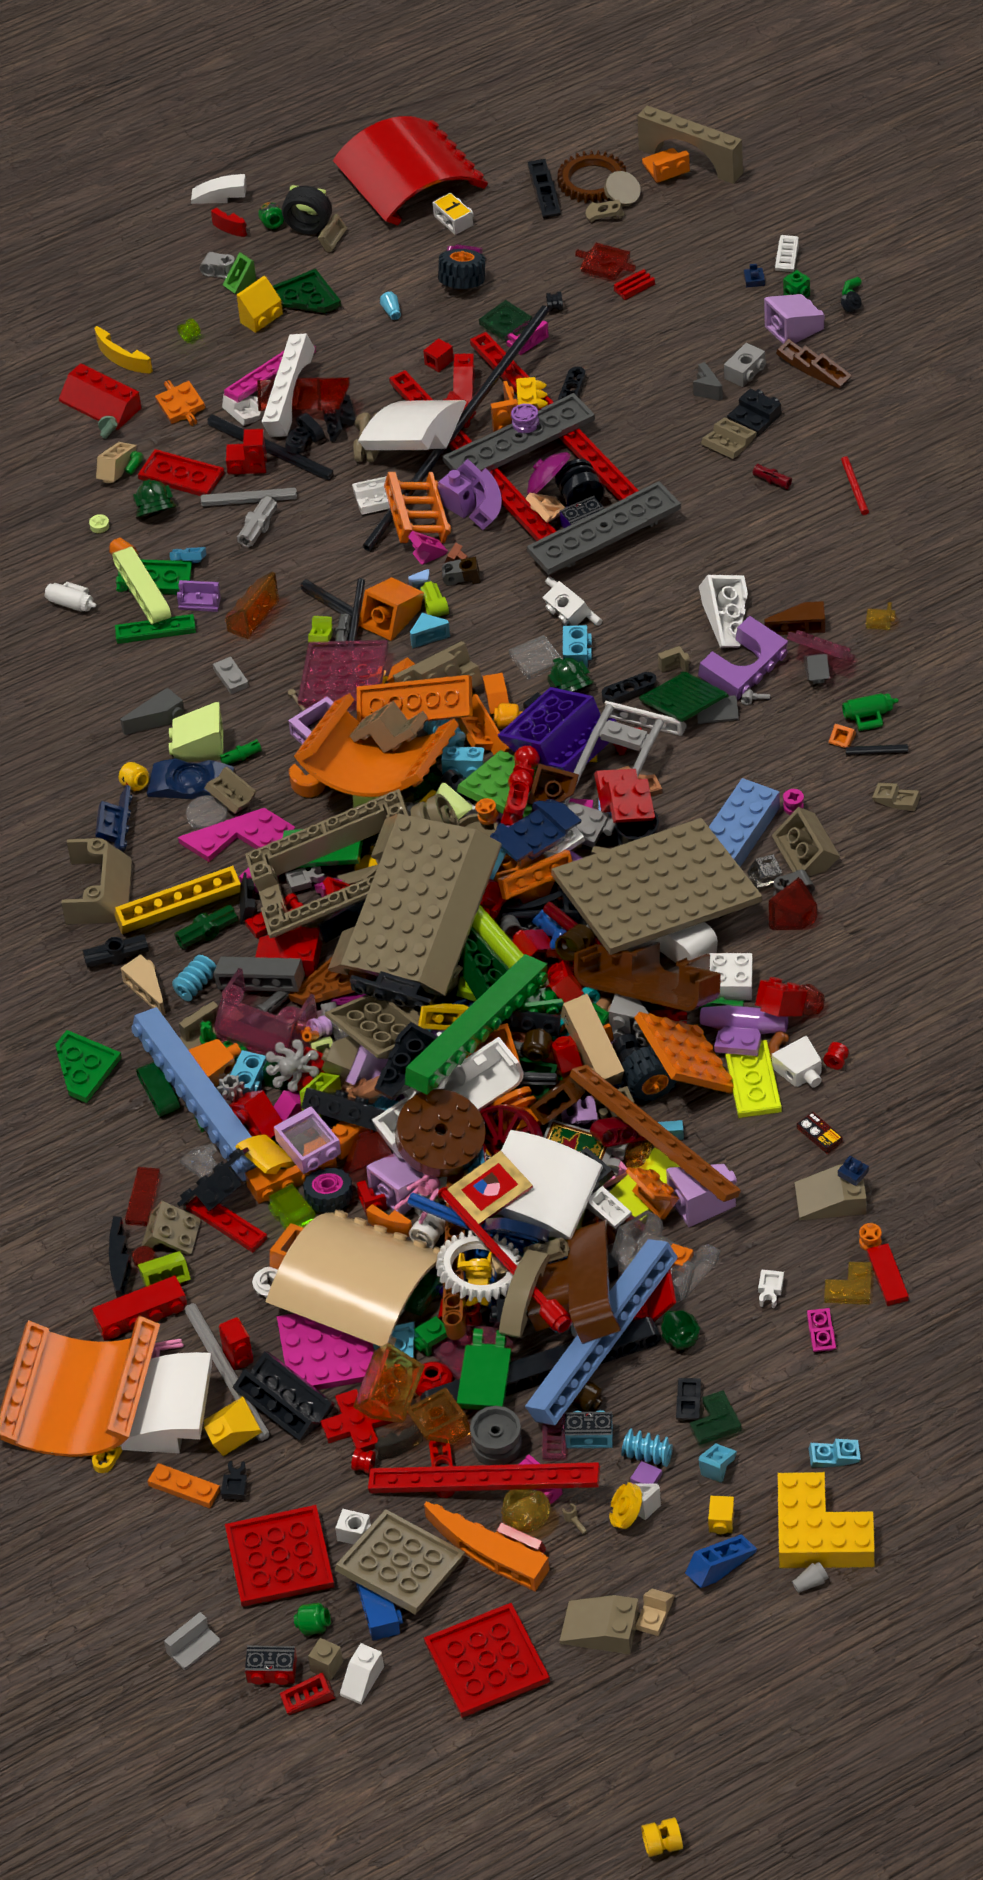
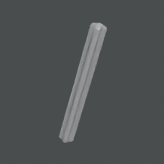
M296 488L206 494L201 495V505L216 506L260 502L266 496L271 497L274 501L297 499Z

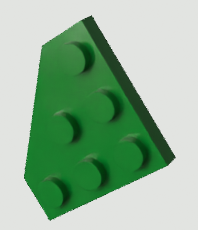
M66 1030L55 1044L69 1096L88 1103L122 1058L121 1052L69 1030Z

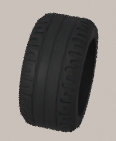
M297 186L288 192L282 205V216L285 222L292 229L303 234H317L321 232L332 215V205L329 198L322 191L311 186ZM302 204L309 206L312 209H314L318 215L312 216L305 214L302 211H300L296 205Z

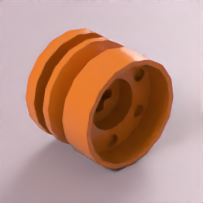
M529 1086L514 1089L490 1105L510 1104L521 1107L535 1118L539 1126L542 1125L529 1108L536 1101L535 1096H529L532 1093ZM496 1111L498 1113L494 1115V1119L498 1121L499 1111ZM511 1111L507 1113V1128L515 1115ZM521 1119L516 1131H521L527 1127L523 1119Z

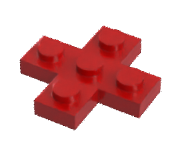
M357 1389L336 1395L335 1400L341 1414L321 1420V1427L328 1444L351 1437L355 1449L361 1448L366 1452L378 1448L379 1441L374 1428L394 1422L386 1399L364 1406Z

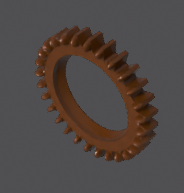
M590 150L589 155L583 151L582 157L576 153V159L570 156L569 161L565 159L564 164L560 165L557 175L558 187L561 188L562 193L565 192L566 197L570 196L571 200L577 198V202L584 199L585 204L589 200L594 203L595 200H598L602 203V198L609 201V198L605 195L604 188L597 190L578 188L570 182L571 176L576 170L585 166H602L609 169L612 173L615 171L627 172L626 166L623 161H619V157L614 159L613 154H610L608 157L606 151L602 156L599 150L596 155L593 154L592 150Z

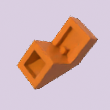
M503 673L482 676L490 715L494 714L495 708H498L500 703H509Z

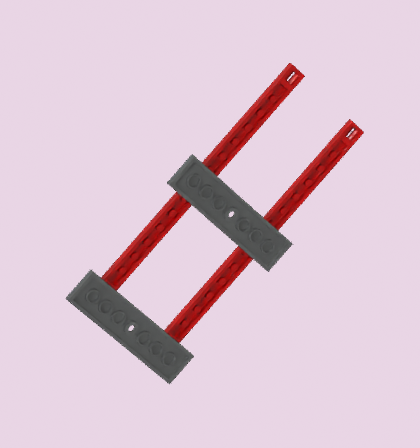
M487 332L470 339V345L495 369L506 352ZM513 360L501 378L507 381L508 385L512 386L513 390L517 393L516 379L529 378V376ZM406 370L389 378L390 384L406 401L433 400ZM574 393L556 402H553L548 396L542 398V400L548 402V405L538 409L539 425L532 432H517L512 424L472 442L460 430L449 445L452 452L443 456V462L451 470H457L468 459L481 472L486 468L492 474L501 492L502 505L536 540V542L527 546V552L548 575L566 566L570 568L571 565H575L576 561L648 525L652 527L654 524H658V520L681 509V503L660 481L639 491L579 429L594 421L595 414ZM557 438H560L579 459L589 461L601 482L619 500V502L559 531H556L538 512L530 507L531 504L498 469V467Z

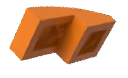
M373 1204L366 1210L370 1225H381L386 1227L389 1233L399 1232L410 1237L411 1220L396 1210L388 1215Z

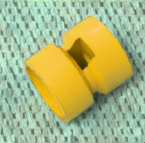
M675 1817L662 1820L660 1825L654 1822L641 1826L648 1857L660 1855L665 1849L669 1852L683 1849L681 1833Z

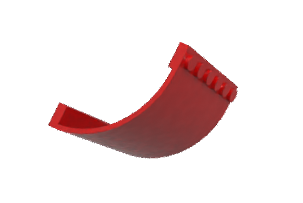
M412 116L388 118L365 128L349 140L333 159V162L386 222L399 225L402 221L396 211L412 196L431 185L456 179L468 180L472 185L483 189L488 184L483 178V173L474 168L475 164L465 158L466 154L456 148L457 144L447 138L448 134L438 128V123L433 120L427 121Z

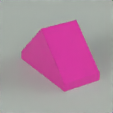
M284 1090L275 1103L274 1108L282 1121L302 1111L300 1092Z

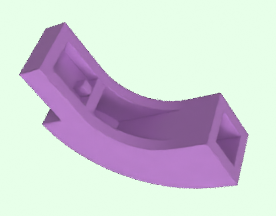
M467 459L457 470L462 478L472 484L476 497V508L469 518L484 530L499 514L502 503L501 492L496 480L486 468L481 472Z

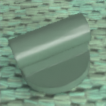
M104 416L98 422V427L101 430L100 435L104 439L117 427V420L113 416Z

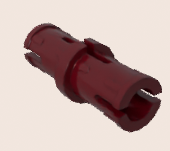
M757 463L752 473L754 476L767 480L769 484L774 483L785 489H789L792 484L791 477L778 473V470L774 468L769 469Z

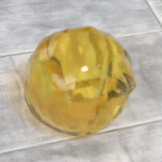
M510 1490L503 1500L501 1509L502 1521L523 1533L534 1532L543 1526L550 1516L551 1507L549 1499L543 1492L537 1490Z

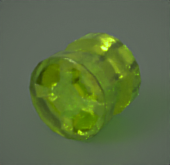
M192 318L186 320L185 324L177 326L180 337L186 342L190 341L193 336H198L201 333L199 325Z

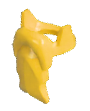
M489 1252L487 1259L476 1258L465 1261L464 1254L459 1253L457 1268L465 1271L468 1283L474 1285L490 1284L489 1280L492 1279L493 1273L492 1252ZM468 1297L466 1305L472 1306L478 1303L477 1297H474L472 1301H469ZM483 1297L480 1303L488 1306L489 1302Z

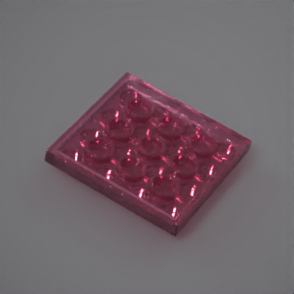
M388 641L309 642L298 696L299 706H312L325 697L330 698L334 702L349 693L354 698L351 705H357V686L382 684L389 647Z

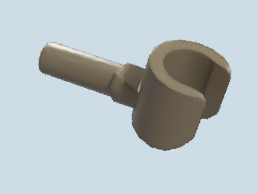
M570 1503L571 1512H566L562 1508L565 1521L573 1522L580 1532L585 1535L587 1530L579 1521L576 1506Z

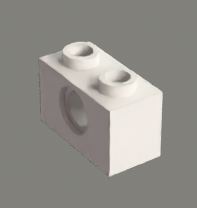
M560 581L542 597L547 604L545 606L546 609L553 615L555 613L558 614L559 620L564 625L577 626L591 612L587 604Z

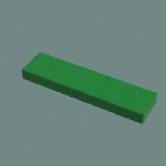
M194 614L175 616L154 624L147 620L115 625L117 644L196 633Z

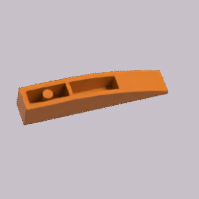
M425 1502V1517L455 1547L461 1549L471 1559L494 1573L533 1591L537 1590L549 1572V1559L544 1553L533 1551L518 1541L514 1542L507 1539L501 1533H494L480 1523L468 1521L458 1513L453 1514L438 1504Z

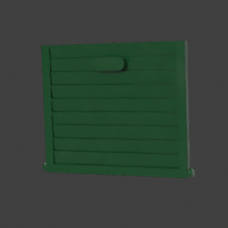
M683 671L678 676L640 696L639 699L649 706L683 722L720 700L728 698L729 694Z

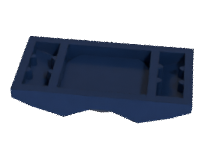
M177 758L159 761L153 764L147 797L218 800L205 789L206 784L218 777L225 767H228L233 772L235 770L230 765L212 760L201 763H188Z

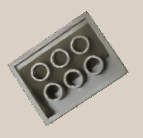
M364 995L325 1012V1016L374 1056L381 1059H388L390 1051L395 1046L398 1034L410 1022L418 1025L417 1021L394 1003L385 1000L380 1001L369 995Z

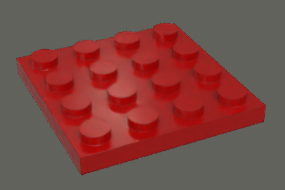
M317 1505L225 1524L242 1607L334 1587Z
M512 1603L424 1637V1643L461 1718L550 1682V1677Z

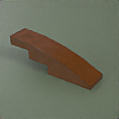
M790 339L777 349L776 354L807 375L834 387L841 388L852 376L824 353L818 356L806 345L800 348Z

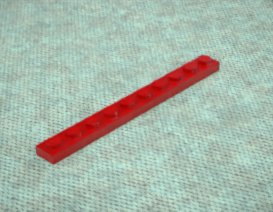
M599 1462L370 1468L368 1490L369 1493L598 1488L600 1464Z

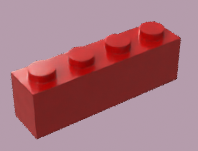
M176 1275L93 1307L92 1312L103 1340L106 1341L134 1330L139 1316L156 1322L166 1316L184 1310L187 1306L185 1293Z

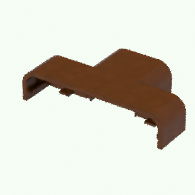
M660 942L652 943L633 952L623 950L611 955L603 945L599 944L574 953V974L577 981L585 987L684 1011H691L712 1002L720 994L721 973L710 971V954H704L692 960H687L686 957L677 961L676 966H679V974L662 968L660 964Z
M607 1220L576 1229L572 1239H567L569 1246L568 1258L547 1264L543 1276L539 1275L536 1287L548 1300L556 1299L570 1314L581 1343L621 1331L612 1311L609 1297L607 1245L617 1242V1239ZM531 1297L527 1313L535 1330L540 1331L549 1328L550 1326L539 1315L540 1305Z

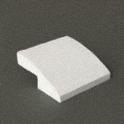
M387 476L352 484L353 492L362 515L390 509L384 488Z

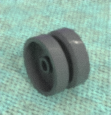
M491 1406L480 1410L472 1418L470 1424L471 1446L473 1454L480 1462L486 1465H507L517 1458L522 1448L521 1425L519 1418L513 1411L506 1407Z

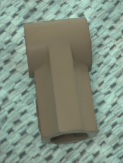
M562 1237L543 1244L537 1243L524 1247L523 1252L525 1254L529 1249L548 1253L550 1255L548 1264L549 1262L567 1257L569 1246Z

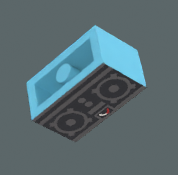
M566 1412V1448H613L612 1412Z

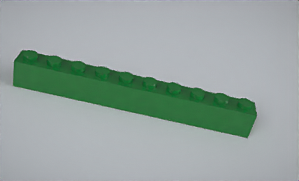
M527 954L520 958L406 1067L405 1085L426 1095L434 1088H437L440 1082L446 1076H450L453 1069L461 1065L464 1059L470 1053H473L481 1042H485L488 1036L494 1030H497L505 1019H509L512 1013L517 1008H520L529 996L531 997L535 993L536 989L546 983L548 978L546 973L547 964Z

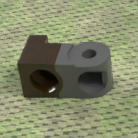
M476 556L443 564V582L446 585H455L458 582L472 580L473 584L481 583Z

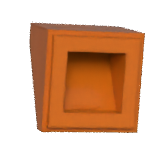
M835 724L828 743L842 748L849 747L857 732L852 728Z

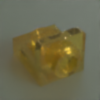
M888 602L887 610L868 608L866 629L890 630L891 622H895L896 610H892V602Z

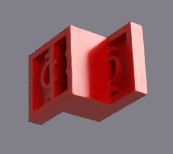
M636 769L601 770L594 773L601 812H611L613 823L654 820L655 814L648 779H638Z

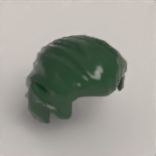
M682 1310L667 1311L665 1313L661 1330L662 1337L667 1344H672L676 1349H688L694 1346L699 1338L701 1327L692 1314Z

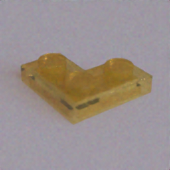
M849 1262L848 1280L825 1279L824 1303L870 1305L871 1262Z

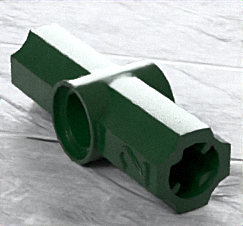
M227 905L210 915L207 913L199 914L192 924L175 932L174 936L180 948L185 949L202 939L206 941L214 939L218 935L219 930L238 921V917L234 908L231 905Z

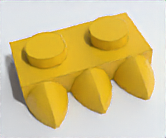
M535 377L516 379L518 405L532 404L537 409L548 405V402L542 400V398L547 396V393L542 391L547 384L536 380Z

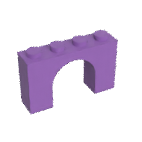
M751 616L737 627L735 640L755 653L758 658L755 663L747 666H737L729 663L712 651L699 666V677L727 692L729 696L735 695L737 700L742 697V694L747 689H750L754 684L757 685L762 680L763 675L766 672H771L775 664L779 660L782 661L788 653V641Z

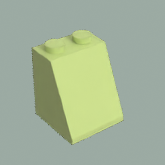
M219 702L173 719V728H169V738L172 740V743H169L170 755L185 762L220 760L219 755L223 754V724Z

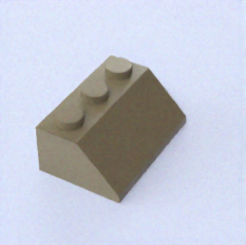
M800 807L771 835L792 872L805 870L810 877L827 871L840 857L816 814Z

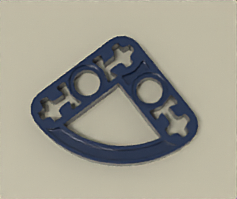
M486 1218L484 1225L485 1231L543 1244L548 1242L550 1231L508 1218Z

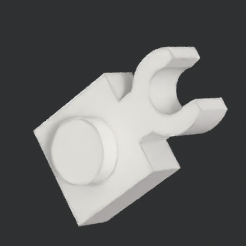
M761 1270L758 1293H761L759 1296L761 1307H763L765 1300H771L772 1308L776 1307V1295L781 1296L784 1272Z

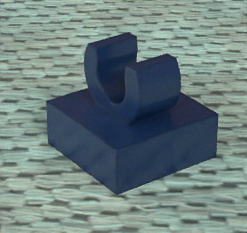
M750 264V269L744 270L746 288L765 286L763 268H757V264Z
M849 1156L839 1168L838 1177L857 1186L869 1172V1166Z

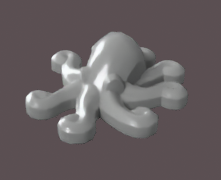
M298 1039L292 1041L293 1048L297 1049L296 1053L285 1048L282 1042H278L275 1045V1051L284 1054L286 1057L275 1056L271 1051L266 1053L265 1057L268 1062L278 1063L276 1066H267V1074L275 1075L279 1071L281 1073V1076L273 1079V1086L275 1088L281 1087L282 1082L290 1079L293 1075L287 1087L289 1091L295 1092L298 1089L297 1083L300 1081L302 1073L309 1072L311 1077H316L319 1074V1069L316 1066L306 1065L310 1059H318V1053L315 1050H310L303 1056V1043Z

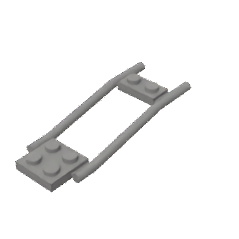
M607 704L588 739L573 773L579 774V781L597 739L601 737V740L640 751L633 769H636L638 778L664 722L657 719L650 734H647V731L608 720L614 707L611 704ZM571 797L561 802L582 820L576 826L585 838V841L581 844L593 848L602 832L608 836L612 834L616 824L613 823L612 816H609V813H602L599 810L574 802L569 803Z

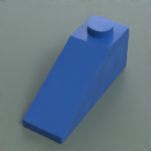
M742 1534L695 1551L685 1574L700 1588L716 1583L756 1553L757 1548Z
M356 1582L372 1641L400 1634L399 1624H403L400 1610L395 1611L393 1602Z

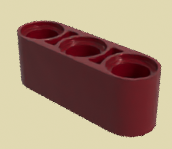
M619 1116L597 1120L590 1128V1134L605 1147L647 1140L640 1136L630 1125L624 1123Z

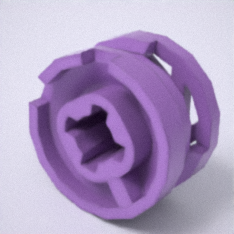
M520 404L512 409L511 418L514 430L520 433H529L537 429V425H539L538 409L534 405Z

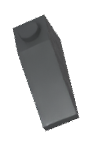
M164 689L120 719L122 733L127 735L169 725L173 722V719L185 714L183 700L170 689Z

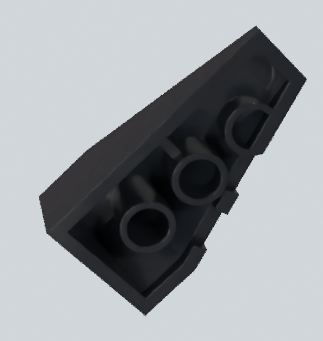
M410 1022L398 1034L395 1046L388 1056V1062L382 1069L375 1085V1091L393 1100L411 1088L405 1085L406 1067L438 1036Z

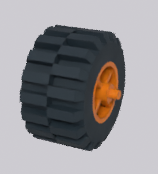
M452 249L441 253L438 265L439 282L445 286L457 289H469L480 286L485 281V256L469 249Z
M651 1045L632 1052L630 1056L626 1057V1061L621 1064L624 1069L622 1080L625 1086L628 1087L632 1098L636 1101L646 1102L661 1098L677 1085L676 1082L678 1081L670 1078Z

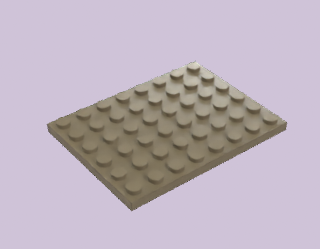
M702 818L551 869V875L610 955L762 902L761 893Z

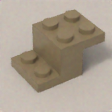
M392 701L365 717L351 733L350 737L356 742L359 739L364 741L372 736L384 753L390 749L394 751L402 745L403 741L407 740L409 742L418 735L417 732L424 727L423 723L428 717L422 711L408 720L396 703Z

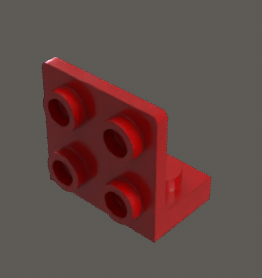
M670 1269L632 1321L651 1317L655 1322L676 1304Z

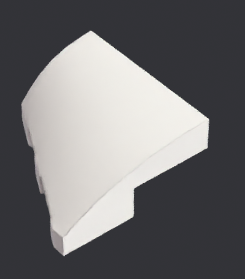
M249 395L237 403L229 397L223 396L222 408L243 426L263 418L267 405L260 403V398Z

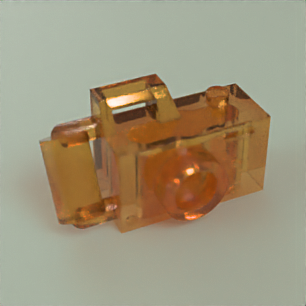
M648 1140L629 1143L625 1152L626 1168L642 1166L651 1154L652 1143Z

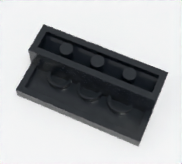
M268 1351L263 1352L252 1370L244 1369L232 1387L299 1441H302L319 1427L321 1420L326 1419L335 1406L333 1401Z

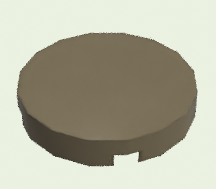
M615 171L609 175L604 184L607 198H610L612 201L620 200L622 207L632 205L640 196L639 182L628 172Z

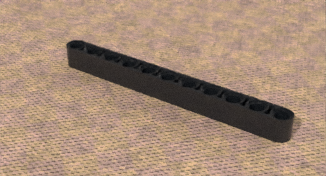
M644 1317L630 1322L600 1364L651 1348L660 1343L662 1337L653 1318ZM572 1342L510 1362L505 1396L542 1384ZM460 1379L422 1393L420 1399L429 1419L435 1420L466 1410L457 1408Z

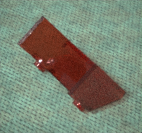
M350 377L297 378L293 391L292 410L318 409L324 410V413H336V409H340L350 386ZM275 379L257 380L258 411H265Z

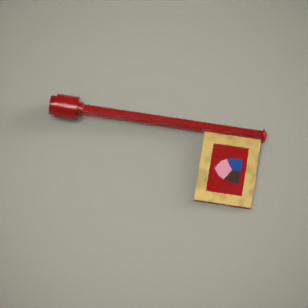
M499 1151L451 1187L441 1188L438 1191V1197L442 1198L513 1276L517 1265L481 1225L485 1223L486 1218H492L532 1189L533 1185L505 1154ZM535 1286L532 1298L540 1305L539 1315L554 1331L559 1333L566 1331L572 1324L570 1314L556 1299L548 1300Z

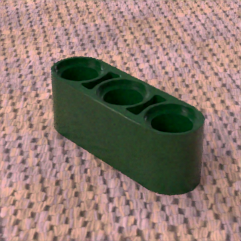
M152 1062L136 1069L139 1081L159 1117L180 1109L178 1099L160 1067H157Z

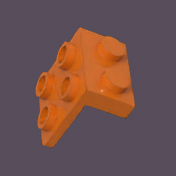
M674 148L642 159V164L656 183L690 172V158L686 150L678 153Z
M503 381L504 401L491 403L493 432L512 424L511 411L518 405L517 399H513V387L509 386L507 381Z
M628 1167L626 1173L637 1183L632 1191L659 1219H665L679 1200L673 1193L674 1189L670 1185L663 1183L659 1179L660 1175L652 1169L644 1170L639 1167Z

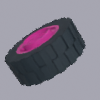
M337 1168L318 1169L310 1173L303 1183L307 1206L309 1205L310 1209L316 1210V1212L328 1213L342 1210L353 1199L352 1180L344 1170Z

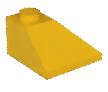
M243 1396L204 1420V1428L212 1444L222 1456L262 1433Z

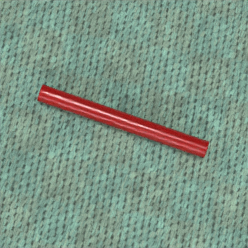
M844 456L841 458V462L862 515H867L869 510L849 458Z

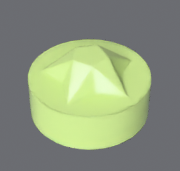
M95 515L89 520L90 529L95 533H103L109 529V519L105 515Z

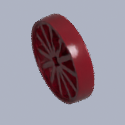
M500 1104L480 1111L483 1120L485 1119L492 1133L491 1135L485 1131V1139L491 1142V1144L485 1145L488 1149H491L489 1151L492 1156L502 1150L510 1130L516 1131L521 1119L524 1120L527 1127L519 1132L543 1137L540 1126L535 1118L521 1107ZM499 1111L498 1127L492 1117V1113ZM511 1111L515 1115L507 1128V1113Z

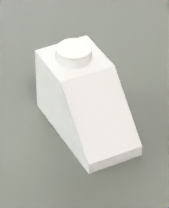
M360 1643L349 1661L340 1696L358 1704L363 1703L384 1668L381 1651Z

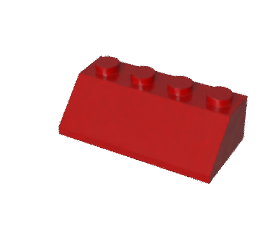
M82 363L68 374L59 397V402L97 421L104 416H113L117 420V427L115 429L117 431L142 409L139 391Z

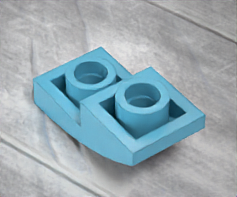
M835 1439L833 1444L810 1443L809 1446L811 1467L845 1466L858 1463L861 1460L858 1440Z

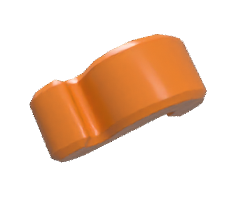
M293 764L289 769L290 785L294 792L302 797L309 798L318 796L323 792L326 785L310 773L305 775L296 764Z

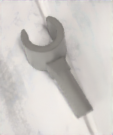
M747 689L742 694L741 703L750 705L753 699H770V694H757L751 689Z

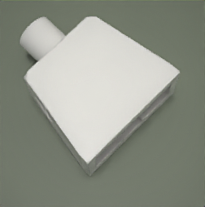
M807 1036L772 1054L773 1069L792 1085L798 1087L808 1082L811 1087H816L821 1083L822 1079L819 1076L821 1074V1059Z

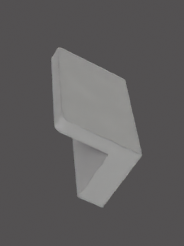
M201 1612L164 1640L166 1653L183 1670L188 1669L220 1643V1639L208 1628L207 1618Z

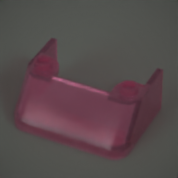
M238 968L222 992L214 1024L216 1036L264 1055L271 1051L275 1055L286 1057L284 1054L275 1051V1045L278 1042H282L285 1048L293 1052L296 1050L292 1046V1041L295 1039L302 1041L301 1030H304L309 1019L317 1018L315 995L310 994L301 1009L288 1006L283 1008L276 1016L241 1003L246 990L243 969Z

